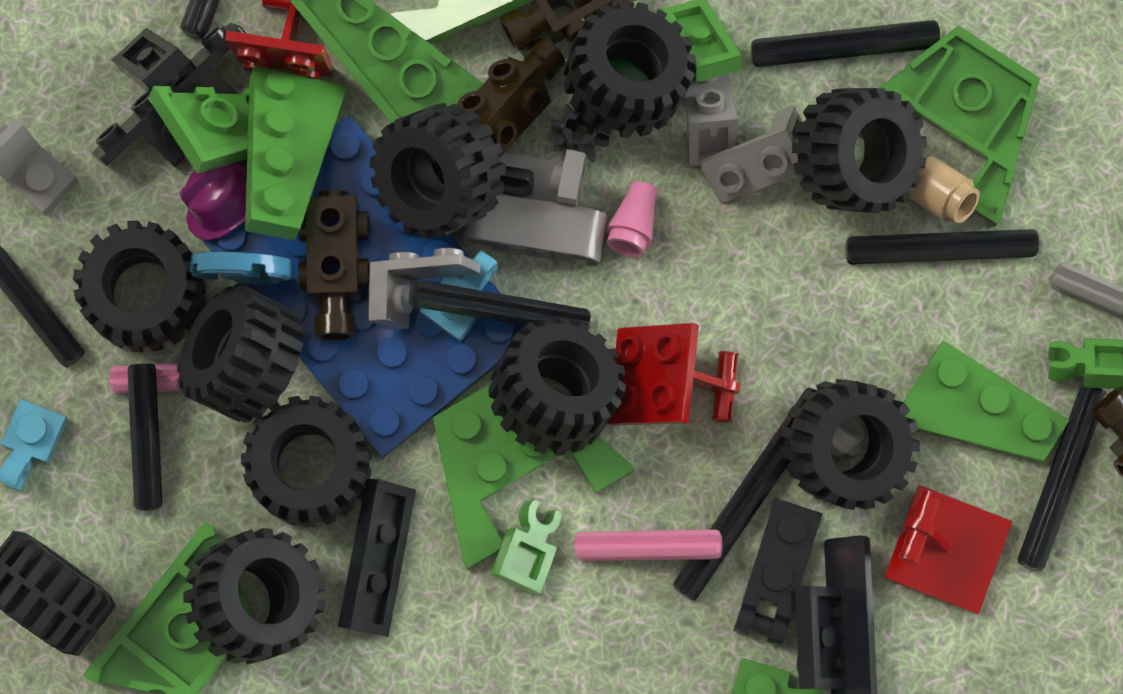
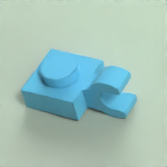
M481 250L473 259L480 263V274L466 275L462 279L456 276L444 277L440 283L482 290L497 271V261ZM423 308L419 310L423 316L459 342L463 340L478 320L477 317Z
M20 399L0 443L4 448L13 451L0 469V481L3 482V485L22 492L35 460L47 465L50 464L68 422L66 416Z

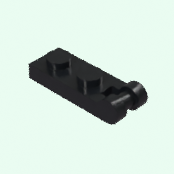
M774 499L733 628L734 632L748 636L750 631L767 637L766 642L782 646L795 604V587L801 585L823 513L784 500ZM759 599L777 604L774 618L756 612Z

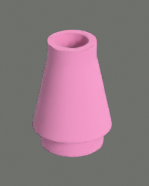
M641 181L631 183L627 195L605 230L608 236L607 246L611 250L628 257H641L644 255L645 249L652 246L655 203L658 196L656 187Z

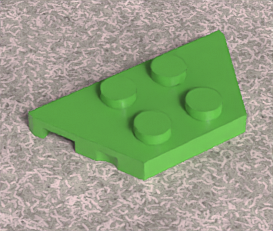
M205 521L83 674L85 678L95 682L156 694H200L226 661L227 653L216 657L208 651L211 645L208 640L199 643L193 635L199 628L196 622L190 624L187 622L185 613L192 611L191 603H183V592L191 589L193 586L186 582V578L190 570L198 567L195 563L198 557L209 551L210 547L221 542L214 527ZM238 583V595L241 605L248 615L256 620L240 583Z

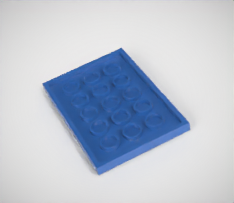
M350 114L334 126L311 197H319L321 191L330 189L344 190L349 195H356L360 211H368L370 219V239L360 241L361 258H369L370 262L389 260V254L395 252L415 253L419 255V258L434 256V250L455 248L463 250L464 256L472 259L451 234L439 238L437 235L432 238H421L419 232L410 234L404 231L402 222L395 224L388 217L390 211L387 206L381 207L377 200L380 197L378 188L372 187L371 177L375 176V170L370 168V157L377 154L372 148L374 143ZM340 216L324 217L322 223L327 227L335 226L339 222ZM244 223L221 239L202 240L211 252L256 253L279 256L292 261L291 279H288V281H279L277 284L242 285L294 310L301 319L300 325L303 326V336L301 339L303 345L299 356L300 360L333 400L341 406L342 410L347 414L349 413L355 419L366 440L382 459L493 370L515 334L520 333L523 326H525L478 318L463 340L459 342L423 316L419 311L421 308L413 307L412 312L409 314V329L391 330L368 321L369 288H361V301H350V314L355 316V338L346 341L319 340L315 338V317L320 315V302L312 303L307 290H300L298 263L299 261L307 260V243H300L298 234L295 240L248 232L245 231ZM326 263L323 267V273L327 275L336 274L340 269V263ZM431 278V279H419V280H420V281H421V280H424V281H430V282L440 283V282L443 280V278ZM490 280L482 289V291L501 294Z

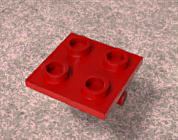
M262 0V7L288 10L281 39L226 31V43L237 61L243 63L244 70L252 73L254 66H260L269 69L292 71L291 74L319 80L320 76L333 77L334 66L325 46L295 41L301 13L290 0Z
M683 323L618 328L615 351L619 358L616 364L624 366L626 376L622 382L626 384L625 394L621 398V404L607 424L621 426L689 423L692 387L715 392L712 421L732 423L734 395L740 394V383L736 381L739 354L730 351H719L717 377H713L694 370L699 325Z
M918 485L883 578L978 615L1013 521Z

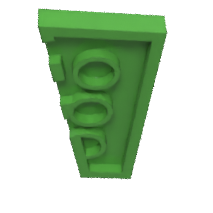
M290 0L391 123L396 119L435 104L446 103L447 106L457 104L463 95L477 91L484 84L371 0Z
M254 66L249 77L245 231L295 240L304 219L348 86Z

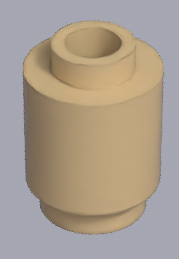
M928 157L925 168H919L918 175L921 180L917 188H909L911 196L908 199L945 222L951 220L956 223L964 222L973 213L980 198L979 190L973 187V181L935 157Z

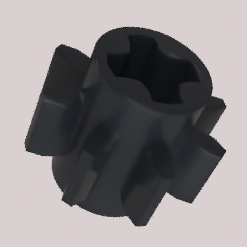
M568 104L564 105L565 118L563 122L559 120L551 121V130L562 135L553 142L554 152L561 151L564 148L566 150L584 152L592 163L596 162V146L608 147L610 137L598 132L602 125L598 124L597 121L589 125L582 119L585 114L583 109L574 111ZM579 125L587 127V134L583 135L581 141L573 139V132L578 130Z

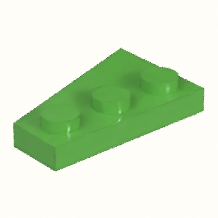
M153 86L148 99L197 174L247 159L249 88H244L241 94H216L214 87H196L194 93H172L170 86Z
M945 341L940 343L903 401L910 409L905 417L916 420L919 431L1038 463L1044 462L1069 422V419Z

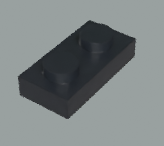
M145 28L112 59L125 75L149 92H151L153 86H173L181 77L182 69L190 62L177 46L148 28Z

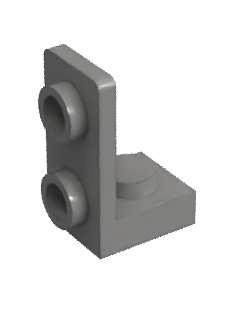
M726 74L697 83L693 78L690 87L683 97L687 116V156L689 167L701 166L704 158L738 145V116L729 75Z
M795 105L777 112L770 133L702 160L701 169L721 203L799 175L795 174L793 166L794 163L798 162L797 153H792V142L798 143L799 134L794 131L797 122L803 121Z
M17 119L9 126L4 125L0 127V176L46 216L79 180L44 150L26 127Z
M567 149L564 162L506 151L499 158V161L505 163V166L533 171V191L527 197L522 198L578 206L586 169V153Z
M455 248L434 250V256L420 258L415 253L395 252L389 254V260L370 262L368 321L391 330L409 329V314L413 310V307L408 302L410 280L480 274V263L465 257L463 250Z

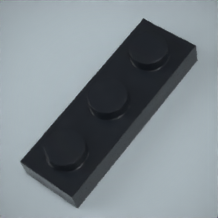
M366 479L338 627L371 635L389 637L416 489L380 479Z

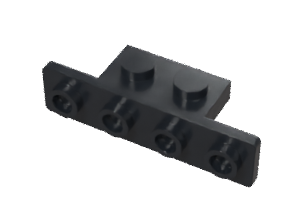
M229 23L226 27L223 24H219L210 30L201 40V44L204 47L182 69L181 77L171 86L172 93H194L196 87H214L216 94H237L216 71L213 65L230 50L225 41L226 31L246 33L243 28ZM149 91L135 101L131 107L134 113L121 126L118 123H114L100 134L96 139L98 147L92 152V155L99 162L107 166L142 134L171 166L176 167L186 156L148 99L151 93Z
M858 535L827 539L824 542L826 586L809 585L795 587L794 616L797 629L798 657L796 664L799 674V689L831 690V694H878L870 538Z

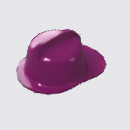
M247 159L198 174L194 170L188 178L185 187L180 191V197L188 208L186 217L188 229L196 238L205 241L221 239L246 222Z

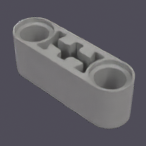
M501 194L496 196L499 203L493 210L487 212V216L462 228L460 242L470 247H474L475 243L492 245L491 250L569 263L571 258L587 260L586 265L596 266L600 264L608 216L595 209Z

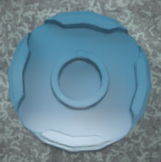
M203 252L191 256L190 274L198 279L209 281L218 279V274L221 273V278L235 281V283L277 284L279 281L291 279L292 261L288 258L256 253Z

